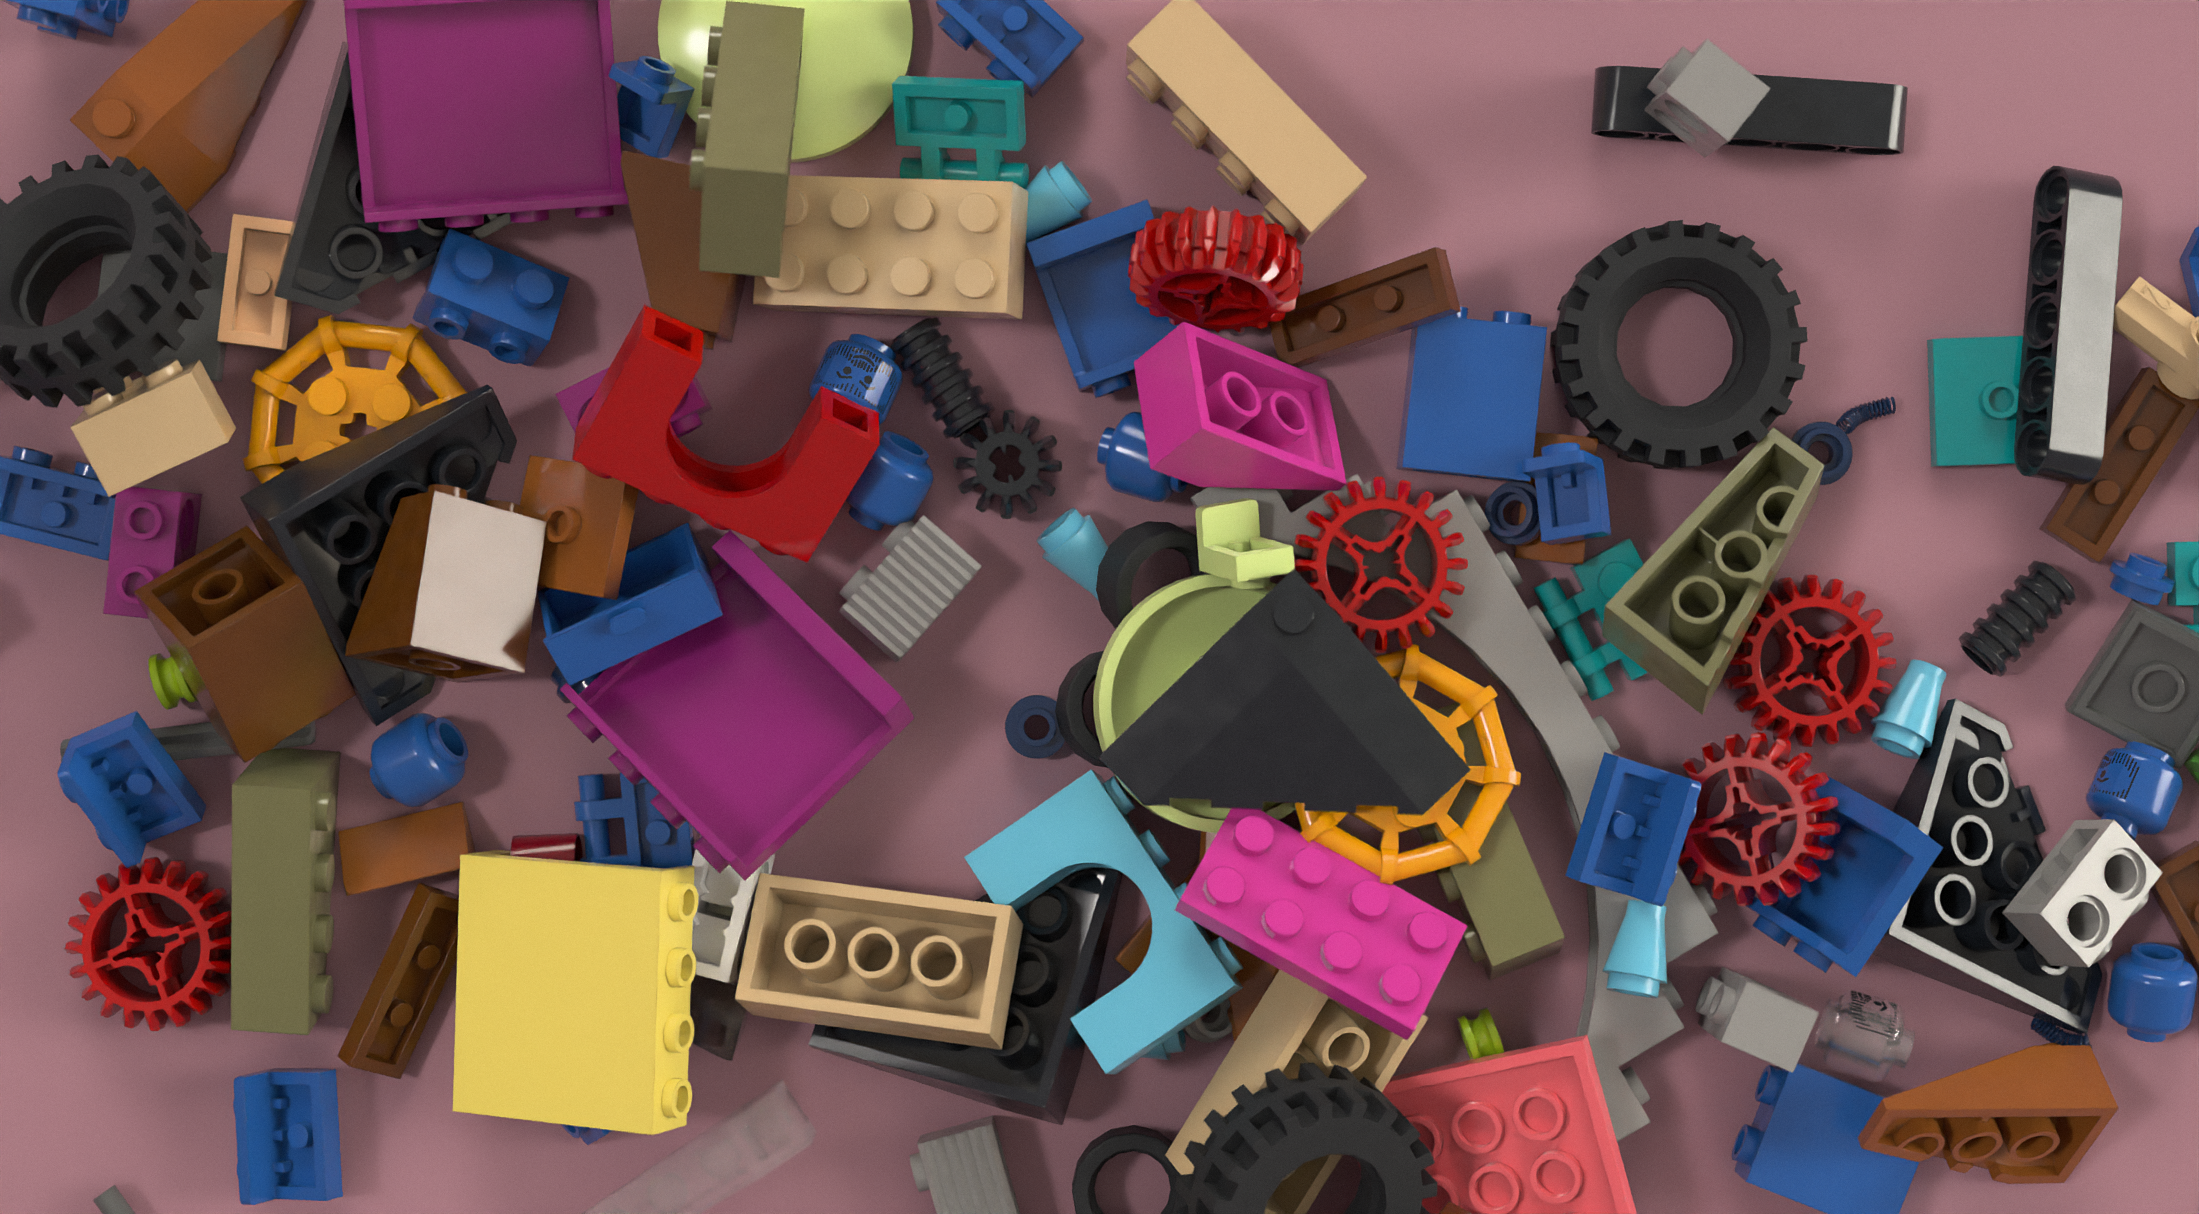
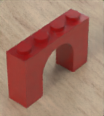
M644 305L576 426L572 460L581 463L589 472L605 479L615 478L642 490L648 498L664 505L674 504L695 513L716 529H731L754 539L773 554L780 556L790 555L807 563L880 445L879 412L861 406L821 386L790 439L775 454L762 461L747 465H723L703 459L690 451L679 440L672 428L670 419L702 364L704 332Z

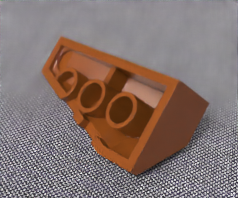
M308 0L196 1L115 71L74 114L70 121L113 162L117 156L128 158L138 170L144 166L151 171L189 214L229 171L237 154V151L234 149L250 116L254 117L262 100L259 95L275 61L282 57Z
M2046 1043L2040 1046L2025 1048L1882 1099L1857 1138L1861 1149L1915 1162L1929 1159L1932 1156L1946 1159L1948 1167L1952 1171L1966 1173L1976 1166L1988 1169L1992 1180L2006 1184L2065 1183L2119 1108L2090 1045Z

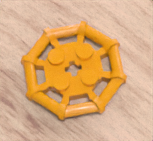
M333 315L319 318L316 328L264 370L256 369L251 378V381L255 383L248 456L242 459L245 471H252L263 484L284 471L280 465H286L298 459L302 462L352 441L351 438L345 437V427L347 424H353L358 414H367V425L377 427V430L463 395L467 391L422 337L423 329L412 323L403 328L337 321ZM347 347L391 352L385 370L351 367ZM326 353L333 368L330 373L325 377L315 380L306 392L289 383ZM411 364L439 399L422 405L407 389V385L401 377ZM281 399L297 405L293 444L275 447Z
M1412 644L1407 649L1376 656V660L1393 679L1398 678L1397 684L1465 763L1464 745L1458 736L1457 728L1468 723L1473 718L1487 766H1468L1471 770L1422 816L1397 815L1396 806L1356 805L1355 813L1304 811V803H1294L1302 828L1300 834L1308 843L1314 840L1379 876L1380 883L1393 885V882L1463 862L1471 866L1481 858L1478 852L1513 787H1520L1521 773L1515 771L1494 698L1498 694L1491 685L1484 688L1419 651V645ZM1417 680L1461 705L1449 717H1446L1413 698ZM1463 783L1484 786L1464 824L1460 827L1447 812ZM1347 814H1350L1383 833L1379 850L1338 828L1336 825ZM1434 824L1444 840L1398 853V834L1418 827Z

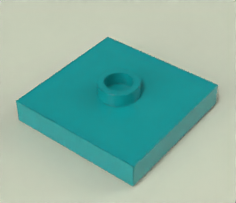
M2023 336L1938 338L1927 340L1931 467L2015 464L2014 444Z

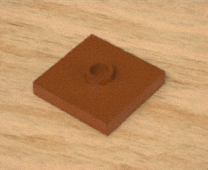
M529 455L520 505L523 507L522 515L546 521L537 586L617 601L639 489L615 478L605 479L598 477L578 462Z

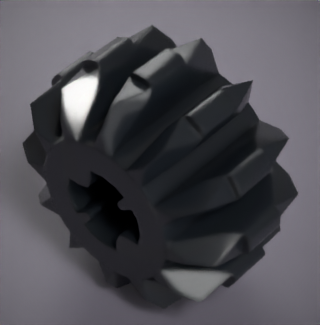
M1013 410L1004 411V432L996 433L993 423L988 416L979 421L981 429L988 437L983 443L972 434L964 432L960 437V441L966 447L977 451L976 458L961 456L953 460L954 468L959 470L976 469L977 473L976 476L966 479L959 484L960 492L967 494L981 485L986 487L987 489L976 504V509L982 513L990 508L995 495L1001 496L1000 514L1003 519L1012 518V497L1020 496L1023 507L1028 514L1036 512V502L1027 491L1034 486L1042 494L1052 497L1056 491V488L1051 483L1038 478L1039 472L1056 473L1062 471L1061 461L1055 459L1040 460L1038 455L1051 450L1057 445L1054 435L1046 436L1033 445L1030 439L1038 430L1040 425L1039 419L1033 416L1026 421L1021 434L1015 433L1016 417ZM1007 447H1013L1022 452L1018 461L1025 468V471L1018 480L1014 481L1013 476L1009 475V483H1003L994 478L998 468L991 462V458L997 450L1002 449L1006 455Z

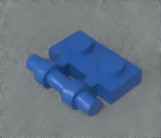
M620 772L622 797L606 798L603 773L578 776L580 801L574 802L576 821H582L586 854L585 858H580V862L662 869L686 865L692 866L695 849L692 846L694 839L691 825L686 821L678 830L673 827L651 804L650 801L658 792L645 778L634 786ZM624 817L627 854L611 855L608 819Z

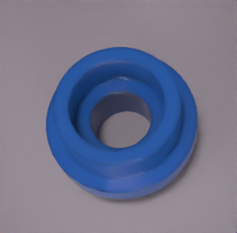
M2130 553L2127 561L2113 560L2109 568L2114 574L2110 584L2111 589L2126 597L2151 605H2159L2163 594L2172 592L2175 582L2164 575L2167 569L2165 564L2137 553Z

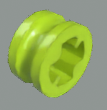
M161 653L149 657L148 667L151 682L158 700L166 710L178 707L179 700L185 698L189 703L198 701L171 656L165 658Z
M1487 1007L1480 1009L1479 1016L1475 1019H1467L1465 1015L1457 1017L1460 1033L1470 1060L1504 1053L1498 1031Z

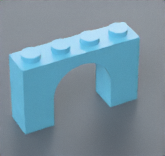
M1090 770L964 858L994 904L1012 906L1015 912L1063 878L1088 868L1118 870L1128 876L1142 891L1152 918V937L1145 959L1130 978L1070 1019L1104 1072L1116 1075L1242 989L1243 986L1235 976V973L1243 969V966L1223 937L1220 936L1212 941L1202 925L1175 911L1188 884L1184 882L1176 888L1163 868L1171 859L1160 841L1150 829L1142 834L1139 833L1127 815L1128 812L1136 807L1117 778L1113 776L1105 781L1101 775Z

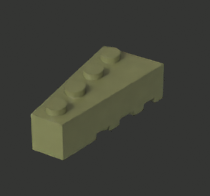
M726 1L723 27L710 26L707 65L710 66L704 67L702 106H709L711 108L699 107L696 127V147L706 149H693L689 185L690 190L702 191L699 271L780 277L782 236L785 227L805 8Z
M1773 427L1605 605L1602 636L1703 715L1817 499L1824 464Z
M1455 702L1435 711L1449 717L1461 704ZM1471 719L1468 723L1457 728L1458 736L1464 745V756L1467 766H1487L1476 728ZM1463 783L1447 812L1460 827L1464 824L1484 786ZM1506 800L1478 851L1481 856L1480 859L1471 866L1463 862L1435 870L1448 903L1458 902L1467 925L1462 938L1474 963L1482 962L1489 981L1560 953L1565 939ZM1434 824L1416 828L1423 844L1431 841L1433 843L1444 841Z
M295 748L272 749L257 755L232 784L231 1030L309 1035L321 1014H328L333 999V978L331 975H326L327 953L331 950L334 936V919L330 915V904L335 873L334 845L341 756L339 751Z

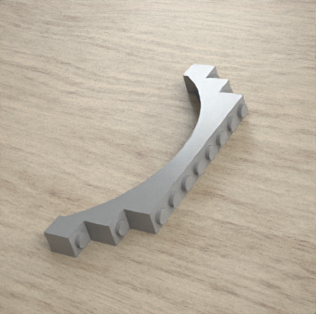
M1358 474L1346 479V483L1354 480L1358 481L1364 498L1371 497L1372 480L1363 484ZM1346 485L1338 491L1327 490L1292 512L1289 511L1284 502L1293 497L1291 489L1208 487L1190 498L1195 509L1203 505L1243 498L1256 500L1259 508L1260 537L1293 546L1294 555L1311 560L1312 549L1301 548L1294 544L1297 534H1306L1316 539L1320 531L1305 520L1306 514L1313 510L1328 520L1333 513L1325 505L1323 497L1329 492L1337 495L1344 506L1351 503L1346 492ZM1457 490L1450 491L1434 500L1424 513L1430 519L1437 512L1448 509L1452 513L1453 517L1451 520L1438 528L1442 537L1450 533L1461 532L1463 534V543L1458 546L1447 547L1446 550L1448 559L1466 558L1468 560V568L1464 570L1448 569L1446 580L1459 582L1464 585L1465 589L1462 595H1451L1444 591L1442 592L1439 600L1449 605L1453 610V614L1449 619L1438 616L1432 610L1426 616L1472 654L1501 685L1531 727L1560 784L1578 837L1604 752L1613 754L1612 752L1620 748V744L1603 716L1599 715L1592 719L1580 697L1588 693V690L1573 664L1569 660L1559 664L1547 642L1554 639L1555 634L1542 611L1537 605L1527 609L1515 587L1522 584L1523 580L1514 563L1504 550L1496 555L1494 554L1483 535V532L1490 528V524L1477 501L1472 495L1462 499ZM1370 510L1352 517L1342 527L1354 535L1357 534L1364 540L1376 542L1381 540L1395 524L1389 527L1383 518L1391 512ZM1416 529L1411 536L1412 540L1405 550L1404 561L1407 569L1418 578V581L1427 586L1431 572V558L1424 537ZM1398 537L1391 547H1387L1381 553L1376 554L1362 551L1352 544V547L1364 556L1362 566H1370L1363 570L1368 578L1367 582H1372L1378 576L1396 578L1404 585L1406 584L1404 580L1394 574L1395 564L1388 563L1394 560L1390 550L1398 541ZM1330 543L1326 565L1336 567L1354 576V567L1351 560L1338 547ZM1389 587L1382 588L1411 607L1415 604L1414 601L1398 593L1396 590ZM1677 863L1676 878L1669 888L1663 905L1667 907L1665 915L1666 964L1718 934L1710 919V916L1718 912L1712 898L1702 883L1698 886L1693 883L1689 884ZM1586 884L1589 949L1586 988L1575 1037L1588 1035L1618 1142L1651 1122L1641 1106L1651 1100L1645 1087L1631 1066L1622 1072L1619 1066L1685 1028L1675 1012L1682 1008L1684 1003L1668 977L1667 984H1660L1658 998L1634 996L1606 989L1609 974L1603 972V969L1626 914L1628 900L1639 899Z

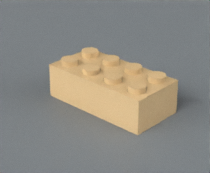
M1172 0L1127 44L1126 65L1130 74L1126 79L1130 85L1151 105L1160 99L1173 112L1174 120L1171 122V125L1184 141L1196 151L1202 145H1205L1219 159V166L1215 170L1227 185L1240 196H1243L1249 190L1264 205V211L1260 214L1264 217V222L1266 224L1277 223L1283 226L1284 233L1294 236L1302 245L1357 193L1367 179V176L1195 0Z
M790 175L788 179L785 227L782 236L780 277L754 276L753 304L774 311L1022 320L1029 191L1014 182Z
M759 873L735 1000L754 1016L1002 1050L1023 923L1013 907L1009 905Z
M1279 970L1165 1154L1181 1175L1192 1174L1194 1165L1185 1156L1184 1152L1190 1140L1204 1144L1211 1134L1212 1130L1203 1121L1207 1115L1214 1109L1224 1117L1238 1104L1231 1092L1243 1084L1252 1094L1267 1087L1265 1073L1277 1068L1291 1080L1298 1078L1300 1063L1314 1062L1327 1077H1329L1334 1065L1347 1068L1359 1082L1363 1077L1367 1078L1382 1092L1428 1017L1423 1013L1415 1031L1408 1040H1405L1286 972ZM1328 1154L1307 1161L1286 1176L1267 1201L1264 1214H1306L1343 1154Z

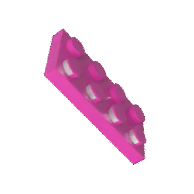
M1230 809L1175 908V911L1405 1040H1408L1415 1031L1467 928V925L1421 899L1394 884L1380 883V877L1314 840L1308 843L1300 832L1260 810Z

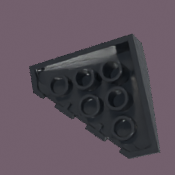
M344 41L341 45L325 99L274 295L335 314H340L361 303L357 294L393 276L395 281L399 283L435 264L442 240L449 228L467 236L474 234L477 240H481L513 223L510 221V213L483 214L484 224L471 227H446L444 217L418 219V229L402 232L379 231L378 222L365 223L347 42Z
M488 384L297 463L240 497L263 542L304 582L355 691L356 697L371 722L376 726L431 693L436 677L345 656L347 642L401 498L428 492L429 485L441 484L466 490L468 492L467 500L484 504L485 501L493 500L486 497V493L497 461L510 464L517 439L493 388Z
M1295 569L1238 620L1099 756L1103 763L1144 806H1169L1170 798L1211 800V808L1262 810L1263 802L1304 803V811L1355 813L1356 805L1396 806L1397 815L1422 816L1471 770L1338 614Z
M1956 698L1947 700L1935 725L1932 746L1924 747L1892 811L1908 820L1941 845L1943 849L1872 954L1896 966L2072 1032L2085 1034L2088 1032L2103 975L2099 963L2096 962L2090 967L2050 965L2002 913L2044 861L2034 835H2039L2046 831L2029 785L2015 788L2001 752L2008 751L2014 747L2005 724Z
M1088 868L1077 871L1063 878L1016 911L1023 923L1002 1050L815 1024L808 1045L814 1049L1002 1110L1063 1125L1086 1045L1070 1019L1095 1002L1123 873L1110 868ZM988 893L975 900L978 902L994 903Z

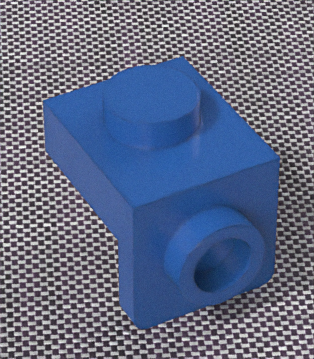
M640 56L638 60L613 63L608 75L611 79L621 84L617 95L620 139L648 156L666 158L669 156L695 89L674 77L676 71L668 63L654 57Z
M1557 443L1541 448V457L1522 460L1523 474L1535 479L1541 542L1555 545L1611 535L1603 459L1585 450H1580V444Z

